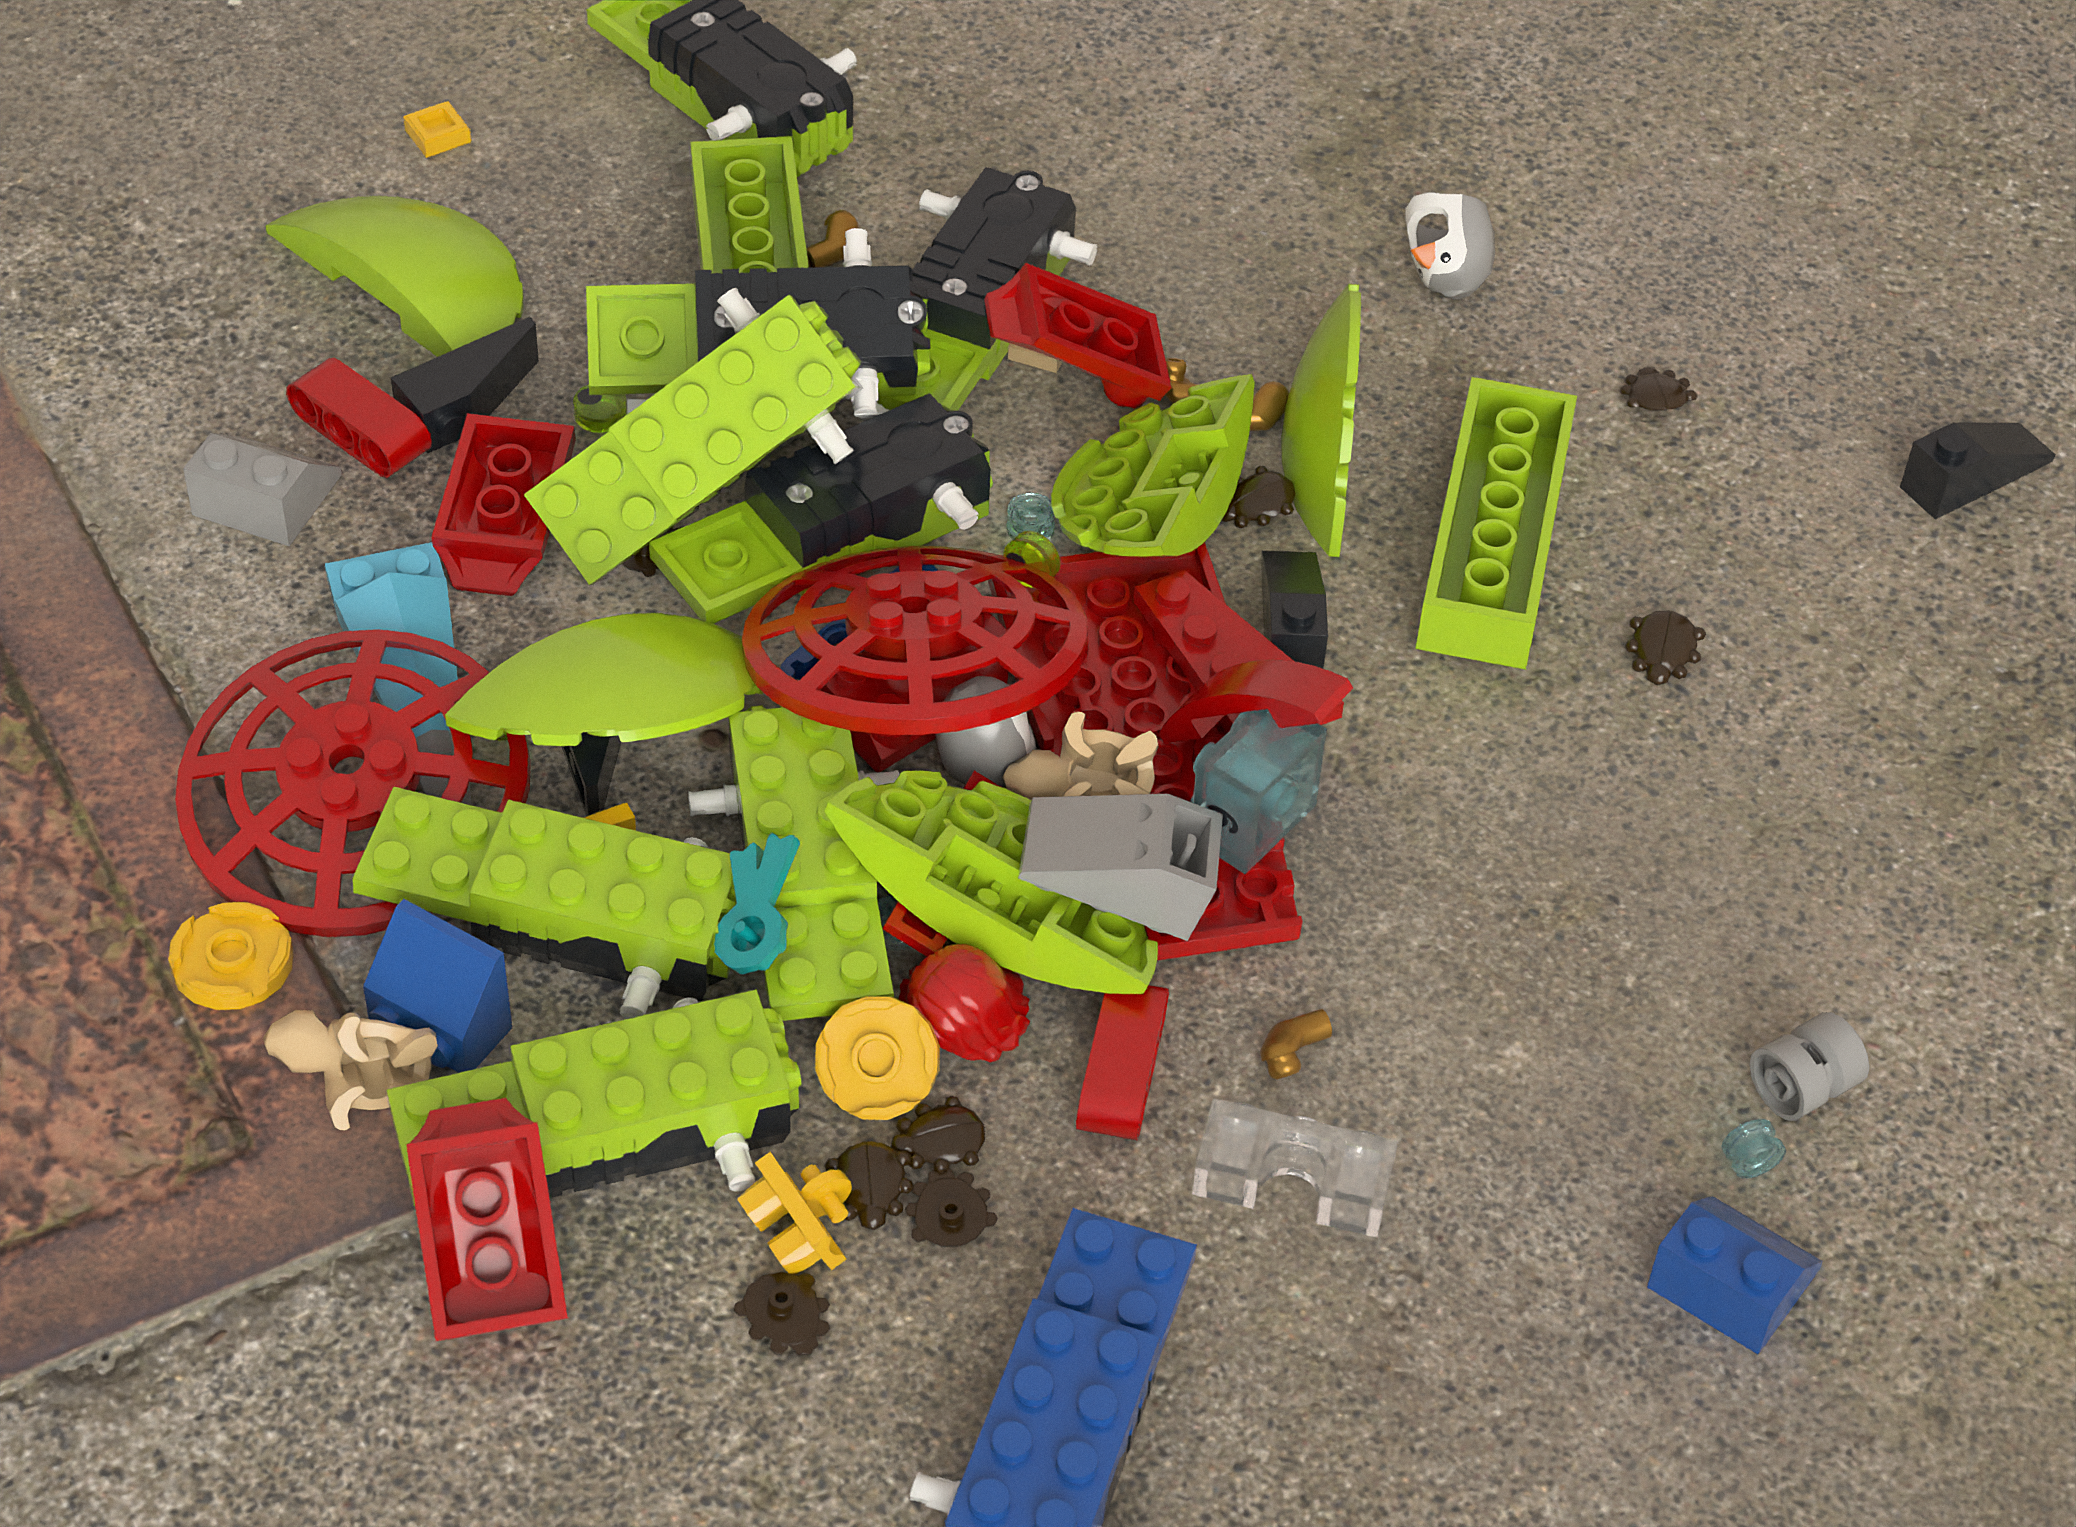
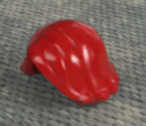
M968 944L948 945L945 948L936 950L934 954L927 956L919 965L910 969L909 979H903L899 986L901 992L898 999L914 1006L931 1023L940 1048L970 1061L985 1060L991 1063L999 1060L1003 1051H1013L1019 1046L1020 1036L1026 1032L1030 1020L1026 1017L1030 1009L1028 1006L1030 999L1023 995L1024 983L1020 975L999 966L983 950Z

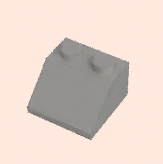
M216 433L209 434L183 468L193 516L287 546L292 544L342 475L341 467L247 437Z

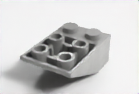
M1170 794L1033 797L1029 805L1018 879L1032 883L1042 890L1053 891L1089 904L1099 911L1110 912L1143 924L1153 931L1167 933L1188 941L1217 888L1223 814Z

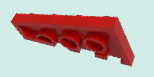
M1184 569L1140 584L1134 588V604L1196 691L1213 675L1236 664L1258 660L1293 661ZM1341 701L1317 724L1279 728L1268 709L1228 714L1219 723L1243 755L1342 718L1344 702Z

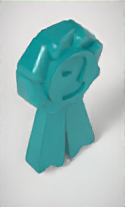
M771 833L768 836L764 851L753 842L744 851L734 850L730 853L737 904L718 924L719 933H716L714 947L716 955L724 964L739 974H747L757 970L766 971L778 954L786 950L788 922L774 905L800 846V840L794 835H788L780 839L777 835Z

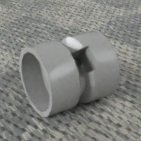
M1822 1012L1796 1027L1790 1035H1782L1757 1049L1751 1055L1749 1064L1751 1078L1764 1103L1776 1115L1788 1121H1796L1825 1104L1828 1098H1836L1867 1079L1870 1069L1868 1054L1862 1040L1847 1021L1832 1012Z

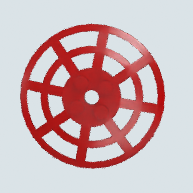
M905 546L844 555L819 563L788 577L771 588L752 608L745 620L742 648L746 669L755 685L773 702L794 714L824 725L856 732L884 735H928L957 732L990 725L1020 715L1046 702L1068 685L1083 664L1087 654V619L1081 603L1066 586L1051 575L1027 563L973 549L944 546ZM922 565H945L967 570L956 574L945 570L922 571ZM899 566V572L880 573L869 578L856 575L872 569ZM992 579L1007 589L1013 598L982 596L973 585ZM1019 581L1046 593L1064 609L1033 602L1032 596ZM831 587L851 591L844 603L813 608L816 601ZM808 589L800 597L795 606L794 614L762 624L779 605L797 593ZM984 612L1017 615L1013 625L1000 638L983 628ZM1035 618L1070 626L1062 648L1040 669L1016 651L1030 636L1035 625ZM845 619L848 636L834 646L821 637L813 625ZM795 630L796 637L803 648L819 659V661L798 681L787 675L770 660L762 647V641ZM970 644L979 649L958 657L930 661V658L957 652ZM865 650L878 656L907 660V662L879 661L857 655ZM995 662H998L1019 679V681L1009 686L982 695L954 701L933 702L932 679L969 673ZM839 670L870 678L908 680L909 704L859 701L832 695L821 691V689Z
M375 629L343 631L311 638L282 649L250 667L228 685L203 713L187 741L178 768L175 801L179 829L194 865L209 886L227 902H248L268 908L279 918V920H273L279 922L285 929L287 928L288 931L293 933L321 937L363 936L386 931L394 910L398 905L396 903L383 901L361 907L339 908L342 874L355 873L365 851L345 853L347 832L360 831L376 826L393 787L415 792L421 775L449 778L448 785L441 796L443 799L461 803L467 793L469 782L505 789L497 812L503 813L508 800L526 804L530 791L531 759L526 735H514L506 732L510 749L509 766L473 759V746L470 734L460 732L451 727L449 729L452 734L454 756L420 752L412 729L439 713L446 720L445 714L469 689L490 672L465 653L443 642L413 633ZM361 647L357 660L353 663H341L319 668L298 676L288 683L275 674L286 666L318 654ZM386 647L411 649L441 658L465 670L469 675L439 687L431 680L414 671L391 664H383L381 661ZM351 678L345 701L330 703L314 709L299 695L302 691L324 682ZM376 678L405 685L423 695V697L397 712L382 704L371 702ZM253 687L266 697L243 721L232 741L229 751L198 756L214 726L239 698ZM277 708L295 724L284 737L280 747L248 749L259 727ZM358 757L364 760L362 766L353 773L343 774L334 771L335 766L345 758ZM276 771L277 781L282 794L254 816L245 799L242 781L243 772ZM225 775L224 784L227 802L240 831L214 856L205 844L195 820L191 794L192 780ZM295 814L305 823L322 830L320 851L312 852L291 846L271 833ZM257 847L262 853L283 865L305 872L317 873L314 907L292 905L267 897L241 883L231 872Z

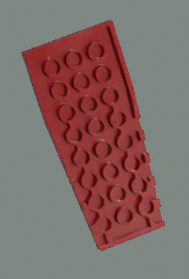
M1205 542L1193 551L1178 556L1139 557L1092 552L1025 561L1027 564L1051 575L1066 586L1081 603L1087 619V654L1080 670L1066 687L1046 702L1026 712L1040 749L1050 750L1060 757L1062 731L1071 714L1075 712H1083L1085 714L1083 729L1086 730L1105 729L1131 738H1136L1151 730L1157 737L1158 749L1152 760L1155 780L1150 794H1170L1204 808L1210 805L1218 806L1229 813L1238 825V832L1235 834L1229 833V827H1233L1229 818H1227V825L1222 827L1217 888L1188 941L1167 933L1153 931L1144 925L1148 940L1158 942L1157 961L1298 940L1301 937L1303 920L1302 916H1298L1293 896L1295 884L1291 869L1288 870L1283 851L1285 840L1282 826L1277 824L1274 790L1271 779H1267L1264 766V747L1242 755L1219 722L1202 739L1164 743L1159 736L1166 721L1196 692V689L1134 604V588L1140 584L1184 569L1225 603ZM992 579L988 580L992 597L1013 598L1009 591ZM1019 581L1030 593L1033 602L1064 609L1046 593ZM997 613L999 622L1008 630L1013 625L1017 615ZM1035 618V625L1030 636L1016 651L1040 669L1062 648L1070 626Z

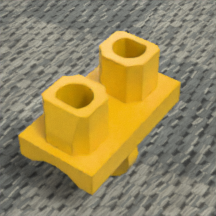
M771 1152L756 1161L755 1164L763 1174V1177L753 1183L737 1200L761 1232L787 1213L791 1215L795 1223L767 1242L789 1274L796 1275L822 1258L832 1271L847 1260L818 1218L828 1215L832 1223H840L848 1216L849 1212L843 1202L849 1196L852 1186L845 1173L840 1170H829L821 1173L815 1164L809 1165L800 1174L806 1184L800 1191Z

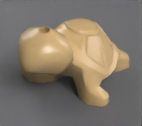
M1075 712L1071 714L1062 731L1060 757L1050 750H1032L1027 755L1010 764L1002 779L1007 790L1030 800L1033 797L1150 794L1155 780L1152 760L1158 749L1157 737L1151 730L1136 738L1105 729L1086 730L1083 729L1085 714L1083 712Z
M294 1010L272 1023L263 1036L268 1054L285 1064L292 1073L311 1074L324 1071L326 1106L335 1128L339 1130L350 1128L349 1109L378 1110L390 1108L386 1089L428 1080L431 1072L430 1056L433 1055L438 1047L436 1033L430 1028L415 1030L394 1023L360 1018L357 1013H347L341 1019L332 1021L327 1028L313 1010Z

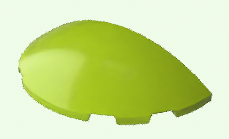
M359 196L322 202L301 208L265 225L266 232L329 279L335 281L343 275L400 315L402 332L437 357L514 324L516 318H522L524 306L523 285L519 280L513 256L500 239L485 226L451 208L436 203L395 196Z
M1359 284L1346 285L1328 308L1312 334L1293 378L1286 403L1281 434V456L1284 475L1292 481L1296 493L1293 503L1310 534L1325 553L1331 557H1340L1346 509L1348 468L1352 452L1353 414L1356 383L1358 380L1361 327V292H1359Z
M1252 374L1219 379L1190 387L1188 389L1189 397L1175 402L1164 410H1161L1160 406L1153 402L1148 403L1119 419L1120 431L1107 438L1103 444L1098 440L1089 439L1066 462L1053 486L1051 506L1055 518L1059 521L1062 532L1080 546L1120 556H1178L1191 552L1202 545L1216 530L1227 512L1242 471L1253 410L1255 382Z
M663 613L622 614L594 619L572 626L529 645L498 665L469 689L445 714L446 726L463 733L490 740H496L501 737L504 728V731L510 734L531 735L535 745L577 746L582 741V732L602 737L619 735L621 742H632L672 735L722 720L743 710L744 695L763 694V692L755 685L746 669L742 636L719 625L688 616Z
M921 770L902 771L894 783L876 785L870 777H866L848 785L828 801L824 812L842 840L866 870L904 907L954 943L978 947L979 950H983L999 966L1033 979L1068 988L1102 993L1144 994L1155 972L1158 959V942L1148 940L1143 924L1110 912L1099 911L1089 904L1053 891L1042 890L1032 883L1018 879L1030 799L984 781H980L972 790L948 786L947 781L942 778L940 772Z

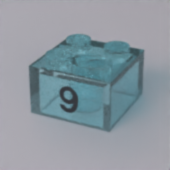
M1268 709L1243 712L1238 715L1231 730L1216 744L1214 742L1208 743L1200 751L1193 765V772L1196 773L1194 794L1190 802L1223 814L1219 858L1246 874L1316 806L1327 728L1319 723L1279 728Z

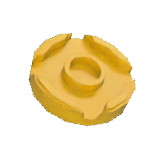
M225 902L208 907V914L202 915L196 920L193 915L181 924L170 941L168 961L178 990L195 1004L214 1010H238L263 1002L282 987L292 971L294 951L291 937L287 928L285 929L282 924L273 920H279V918L268 908L248 902Z
M865 996L843 1005L826 1022L816 1043L815 1070L824 1093L835 1104L837 1103L841 1109L863 1120H889L913 1110L930 1093L939 1073L940 1046L931 1023L914 1006L894 997Z

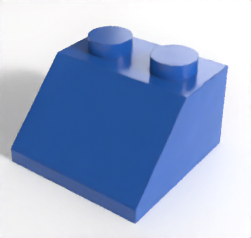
M403 899L394 910L363 985L368 1019L394 1023L415 1030L430 1028L436 1033L438 1046L433 1055L430 1056L431 1064L439 1068L447 1066L458 1073L476 1069L513 1028L504 953Z
M1711 1196L1691 1202L1660 1243L1647 1288L1759 1355L1821 1269L1823 1261Z

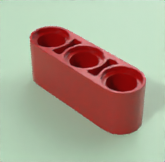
M328 358L286 387L288 401L300 419L383 478H389L424 454L432 446L431 436L426 425L413 411L336 358Z
M1148 985L1144 994L1104 993L1080 1095L1076 1120L1077 1130L1138 1141L1166 1017L1169 998L1168 988Z

